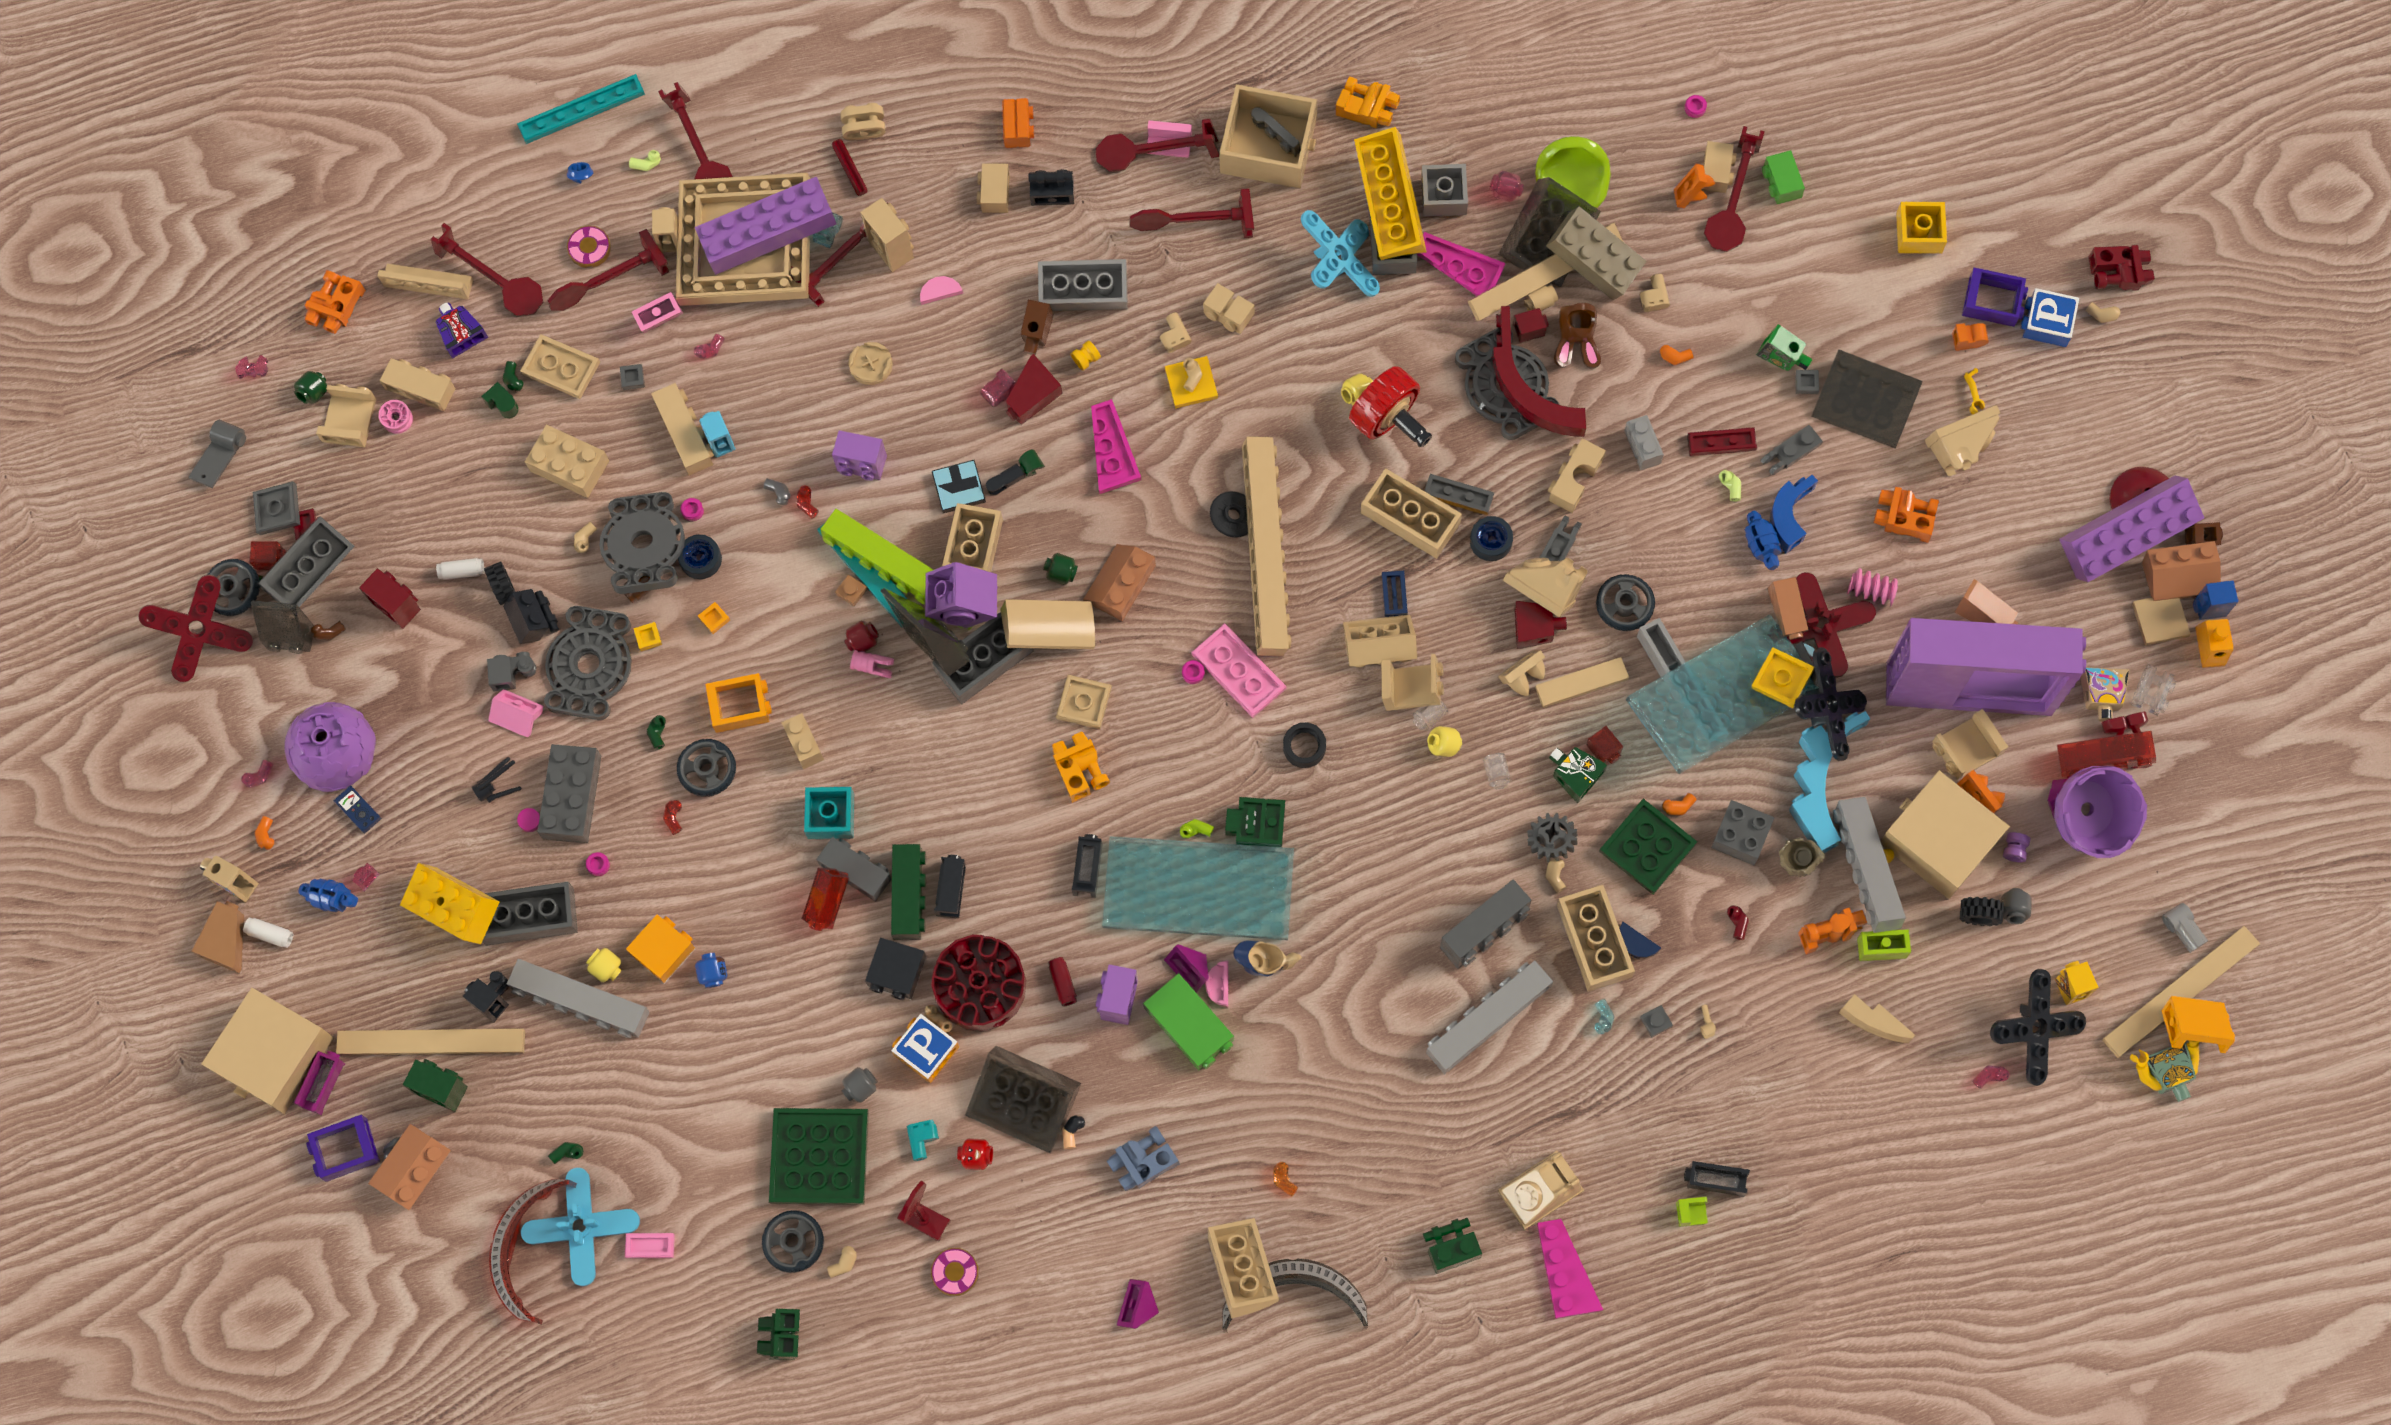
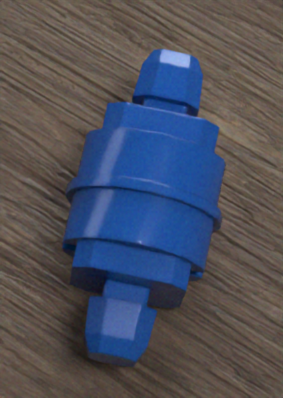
M1752 511L1747 514L1749 526L1744 529L1748 547L1757 560L1764 562L1769 570H1774L1779 567L1777 555L1782 552L1778 534L1769 521L1762 519L1760 513Z
M313 879L310 884H301L298 893L305 897V900L313 907L323 911L343 912L346 910V907H355L358 902V898L351 893V890L346 888L343 883L336 882L335 880Z

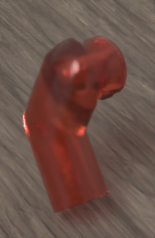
M670 800L665 805L663 820L673 835L682 831V827L676 819L677 812H680L682 809V804L678 800Z

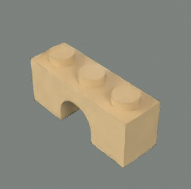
M1583 438L1578 445L1574 444L1569 453V456H1571L1569 462L1562 464L1558 472L1560 474L1558 481L1553 480L1548 489L1550 493L1549 501L1573 513L1585 489L1584 486L1574 480L1573 476L1583 472L1594 477L1604 460L1606 450Z

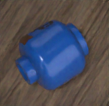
M715 953L701 955L702 960L697 961L695 964L698 982L701 985H705V988L723 985V981L728 977L724 958L716 957Z

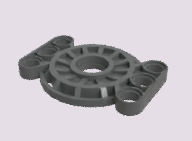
M1500 327L1459 348L1455 355V363L1461 369H1468L1465 378V391L1471 406L1484 418L1496 423H1502V436L1507 440H1515L1539 426L1534 423H1527L1524 420V416L1511 405L1504 393L1497 389L1492 353L1493 347H1497L1496 336L1500 333ZM1511 330V343H1512V340H1513V332H1512V330ZM1486 343L1490 346V350L1488 352H1481L1478 349V345ZM1511 345L1514 364L1524 382L1544 399L1559 404L1555 398L1547 397L1549 379L1541 360L1528 349ZM1467 353L1471 356V360L1463 363L1459 360V356ZM1469 378L1473 379V388L1469 390L1468 385ZM1541 378L1545 379V389L1541 387ZM1475 395V397H1476L1478 403L1480 404L1479 407H1478V405L1474 402L1472 396ZM1485 409V410H1487L1488 412H1490V413H1492V414H1495L1496 417L1487 414V413L1484 412L1483 410ZM1513 424L1518 430L1516 433L1509 434L1506 432L1505 427Z
M667 492L620 497L610 501L608 509L612 518L605 525L601 533L599 546L606 565L616 572L611 577L614 591L619 594H627L674 586L678 581L675 568L671 565L681 555L685 543V534L680 520L671 512L674 509L672 496ZM661 500L669 501L668 505L664 507L658 506V503ZM639 503L647 504L644 509H636ZM617 506L625 507L622 512L616 513L613 511ZM672 518L677 523V525L673 526L670 519ZM679 533H681L680 541H678L677 537ZM640 535H651L653 537L651 544L646 548H635L631 543ZM604 542H606L608 546V550L605 551ZM608 558L613 560L614 565L608 560ZM665 573L673 574L668 580L661 579V576ZM642 576L650 577V580L646 583L638 582ZM620 579L628 580L624 586L616 585Z
M572 606L566 612V620L571 627L556 637L546 656V674L554 690L546 694L544 702L546 707L554 713L604 720L611 712V708L606 700L611 699L623 688L631 672V653L626 641L622 637L630 631L631 622L623 613ZM581 612L583 614L582 619L579 622H572L571 615L573 613ZM601 615L604 617L602 625H593L592 622L596 616ZM619 619L626 621V626L621 630L614 627L615 622ZM623 645L626 649L627 657L623 656V653L620 649V647ZM586 654H593L599 659L597 670L589 674L582 673L578 668L580 658ZM624 664H627L626 672L624 676H622L621 674L623 672V666ZM550 670H553V673L556 677L554 682L551 678ZM618 680L621 681L614 690H612L611 692L609 691L616 685ZM554 696H559L562 699L561 704L557 707L550 706V700ZM576 700H581L584 703L582 709L578 711L571 708L572 703ZM597 704H604L606 706L602 714L594 713V707Z

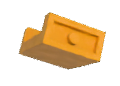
M2171 996L2162 1009L2172 1048L2181 1049L2186 1040L2218 1044L2220 1053H2226L2230 1046L2234 1044L2235 1034L2232 1031L2229 1021L2230 1017L2226 1011L2225 1004L2222 1002Z

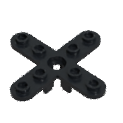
M1820 647L1816 648L1813 652V663L1818 688L1806 691V695L1797 697L1795 700V711L1801 719L1811 718L1813 727L1826 724L1832 755L1837 761H1844L1848 758L1850 748L1846 739L1842 715L1863 712L1867 699L1860 690L1837 692L1836 679L1831 665V655L1825 648Z
M2036 969L2030 976L2028 1005L2020 1004V1013L2023 1017L1998 1020L1992 1025L1990 1030V1037L1997 1044L2027 1042L2026 1079L2035 1086L2043 1084L2048 1075L2049 1038L2077 1035L2086 1026V1017L2080 1011L2050 1013L2051 976L2044 969ZM2033 1026L2039 1027L2036 1032H2033Z

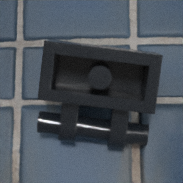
M1061 169L1056 172H1046L1044 170L1029 172L1031 206L1074 204L1073 171Z
M532 589L512 592L503 605L520 644L540 641L548 628L551 633L559 631L557 617L555 614H552L549 607L550 602L541 590L535 593Z
M499 971L491 972L488 985L479 978L475 982L472 981L466 987L465 994L463 995L474 1008L493 1023L509 1006L501 997L509 988L507 985L508 979Z

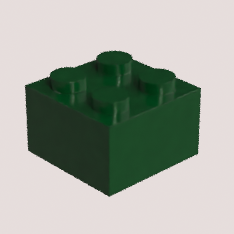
M415 1059L402 1085L413 1094L456 1112L468 1088L462 1082L463 1078L458 1076V1073L447 1068L443 1072V1069L438 1067L437 1064L427 1059H424L423 1062Z

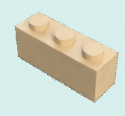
M391 358L380 379V383L385 390L441 411H445L455 391V387L448 376L444 374L435 375L422 366L416 368L403 359L397 361Z

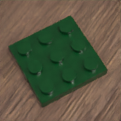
M1643 798L1600 848L1599 852L1654 895L1698 841Z

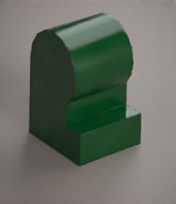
M498 382L481 396L491 410L496 406L504 418H513L519 411L518 404L513 396Z

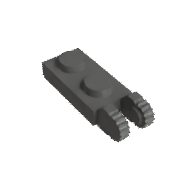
M1260 107L1251 110L1252 120L1256 127L1264 129V132L1271 139L1276 138L1280 142V147L1286 153L1291 152L1294 156L1300 153L1299 141L1272 116Z
M1808 425L1766 454L1761 459V462L1765 465L1777 457L1780 462L1769 470L1771 475H1775L1822 445L1823 441L1813 428Z
M1565 515L1558 528H1555L1540 558H1548L1550 561L1564 560L1576 540L1582 523L1577 522L1571 534H1568L1563 530L1567 527L1570 517Z

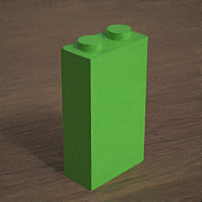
M1179 973L1143 1003L1147 1013L1198 1071L1203 1067L1204 1069L1209 1068L1216 1061L1215 1057L1220 1052L1225 1054L1233 1047L1234 1035Z

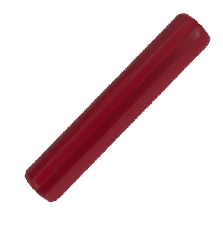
M841 139L833 141L832 147L857 196L866 194L868 191L844 142Z

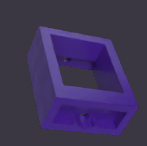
M1974 267L1969 276L1962 316L2015 327L2017 321L2022 320L2025 307H2022L2021 304L2022 300H2026L2028 287H2025L2026 278ZM1979 284L2015 291L2011 313L1975 306Z
M362 1114L307 1134L309 1141L306 1142L309 1154L313 1155L315 1164H313L316 1177H320L325 1182L380 1163L368 1119ZM355 1127L364 1156L327 1169L318 1140Z

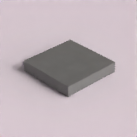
M292 481L253 492L257 534L263 535L300 525L297 484Z

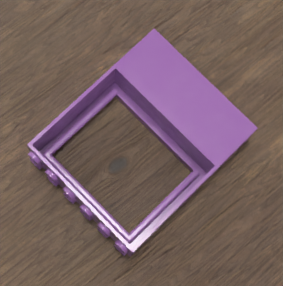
M1910 618L1886 662V706L1980 711L1983 709L1985 712L2052 716L2056 709H2059L2060 704L2064 702L2065 697L2069 695L2070 690L2075 687V683L2080 680L2081 675L2086 671V659H2083V651L2086 649V637H2083V629Z

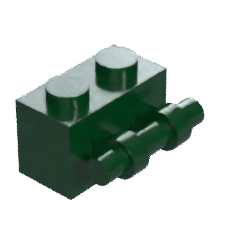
M1468 1217L1458 1220V1218L1454 1219L1448 1225L1442 1227L1435 1226L1431 1228V1231L1422 1233L1425 1242L1434 1240L1436 1243L1435 1246L1428 1249V1254L1436 1274L1482 1257V1251L1475 1233L1463 1234L1462 1229L1471 1227ZM1455 1233L1456 1238L1446 1242L1443 1241V1236Z

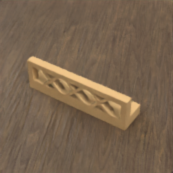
M387 264L385 271L379 270L377 275L384 287L469 299L473 283L472 276Z

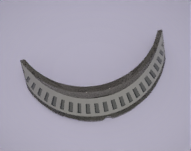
M1299 1258L1296 1260L1282 1259L1268 1263L1275 1287L1286 1284H1305L1329 1291L1351 1307L1362 1322V1330L1368 1328L1367 1305L1356 1287L1337 1270L1317 1261ZM1225 1301L1222 1308L1223 1333H1228V1326L1232 1319L1227 1302Z

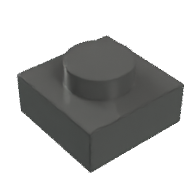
M642 364L620 367L623 390L645 387Z
M1796 370V394L1819 393L1818 370Z
M1662 1005L1640 1017L1651 1038L1673 1027Z

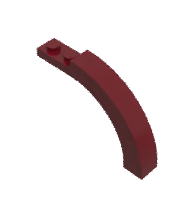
M1501 306L1500 314H1496V327H1500V334L1496 336L1497 347H1493L1492 360L1496 379L1505 397L1521 415L1537 426L1561 435L1584 437L1586 432L1585 408L1567 407L1550 402L1535 393L1521 378L1512 356L1510 306Z

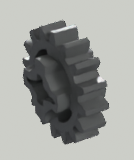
M1546 813V819L1538 816V823L1532 822V830L1527 831L1529 837L1527 839L1528 846H1531L1532 854L1538 852V859L1546 856L1547 862H1550L1551 858L1559 861V856H1563L1565 859L1568 858L1567 851L1573 853V845L1578 844L1577 829H1574L1573 821L1568 822L1567 816L1560 819L1558 813H1555L1554 817H1550L1549 813Z

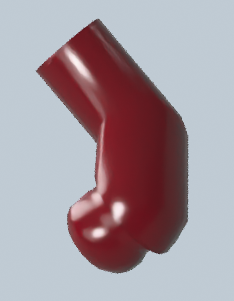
M1732 905L1727 909V915L1735 925L1733 938L1744 940L1749 919L1740 907Z

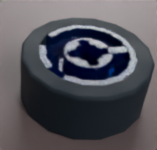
M1487 516L1479 519L1474 524L1470 534V546L1473 553L1480 559L1485 561L1500 560L1510 552L1512 547L1513 531L1504 519L1496 516ZM1489 536L1495 537L1494 540L1488 541Z
M696 534L685 539L684 548L678 557V561L687 576L694 579H706L718 571L721 566L722 555L718 544L711 537ZM698 554H703L700 560L696 558Z

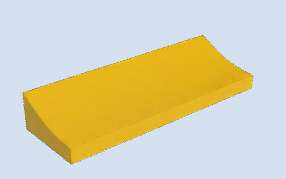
M1392 127L1354 139L1380 259L1385 260L1402 255L1426 253L1401 134L1396 127Z

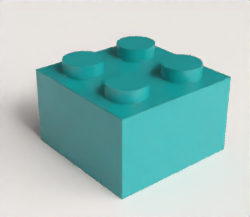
M805 787L804 833L807 839L854 838L855 794L852 787Z

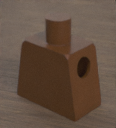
M1028 299L1021 329V337L1025 342L1024 353L1036 355L1038 345H1046L1054 316L1050 304Z

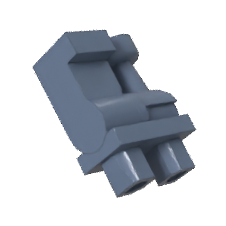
M1157 1126L1149 1130V1136L1137 1142L1128 1141L1116 1148V1153L1107 1160L1113 1172L1118 1171L1124 1166L1128 1170V1174L1118 1179L1125 1191L1136 1186L1140 1189L1161 1174L1180 1165L1179 1160L1168 1143L1151 1154H1146L1145 1150L1154 1143L1159 1146L1166 1142Z

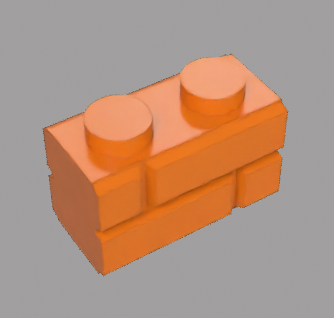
M1027 98L1002 100L1005 147H1030V139H1034V125L1030 126V119H1034L1033 106H1029Z

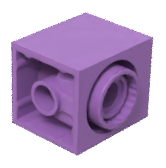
M958 562L927 572L925 616L964 628L997 618V574Z

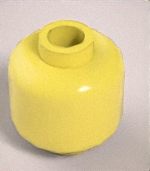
M1356 374L1345 380L1341 389L1342 398L1346 403L1354 405L1358 397L1373 380L1364 374Z
M1439 726L1431 730L1427 743L1432 754L1452 757L1460 750L1462 739L1456 729Z
M597 948L586 962L588 964L587 971L602 983L606 982L609 978L614 981L622 971L618 968L621 964V959L608 948L601 950Z

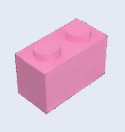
M670 292L632 311V314L641 331L646 333L682 315L683 312L674 294Z

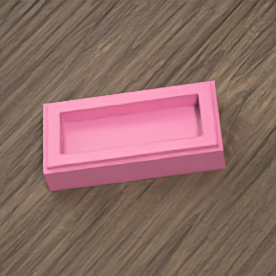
M626 1233L625 1258H674L675 1234Z

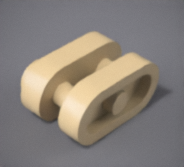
M868 103L863 106L850 105L840 112L841 122L845 124L842 127V134L846 140L854 141L877 138L886 133L885 123L881 121L884 118L883 107L877 103Z

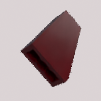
M1034 354L1028 359L1006 400L1008 416L1013 421L1017 420L1021 425L1063 394L1061 384Z

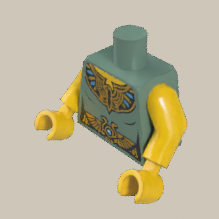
M2188 1040L2189 1042L2187 1044L2185 1042L2181 1049L2172 1048L2171 1046L2151 1055L2139 1049V1059L2134 1054L2130 1055V1059L2137 1063L2136 1069L2142 1083L2154 1091H2158L2160 1094L2172 1090L2177 1101L2181 1102L2191 1097L2186 1084L2195 1080L2198 1073L2199 1042Z

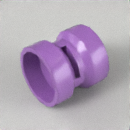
M2008 833L2006 838L2008 844L2003 851V857L2013 862H2025L2027 858L2026 848L2030 845L2031 838L2021 833Z

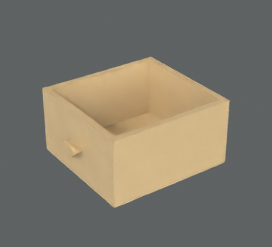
M1236 84L1219 153L1220 173L1301 189L1309 150H1315L1317 140L1312 139L1317 120V99ZM1260 107L1272 116L1299 141L1300 153L1296 156L1291 152L1286 153L1280 147V142L1276 138L1271 139L1264 132V129L1256 127L1252 120L1251 110Z
M1939 770L1913 801L1907 798L1899 808L1904 812L1888 829L1880 842L1884 848L1891 849L1895 857L1946 898L1950 899L2010 826Z
M251 988L207 1054L202 1065L236 1085L237 1087L233 1092L245 1099L249 1093L285 1114L299 1093L318 1051L325 1053L334 1037L321 1027Z

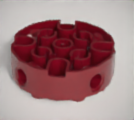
M972 934L955 940L941 952L936 961L931 987L939 1009L951 1023L966 1030L988 1031L1003 1026L1017 1014L1025 999L1027 980L1019 956L1006 942L990 936ZM980 980L983 985L978 986L975 981Z

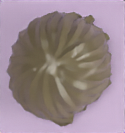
M1800 837L1787 840L1785 846L1778 852L1781 867L1785 868V871L1790 876L1795 877L1810 875L1811 872L1815 871L1820 862H1823L1822 859L1825 858V854L1812 840L1804 841Z

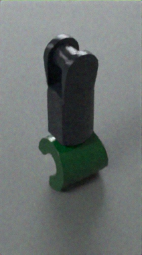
M1034 449L1026 451L1018 460L1020 466L1016 463L986 482L988 493L990 495H998L1007 487L1025 478L1024 473L1028 477L1036 475L1035 470L1045 467Z

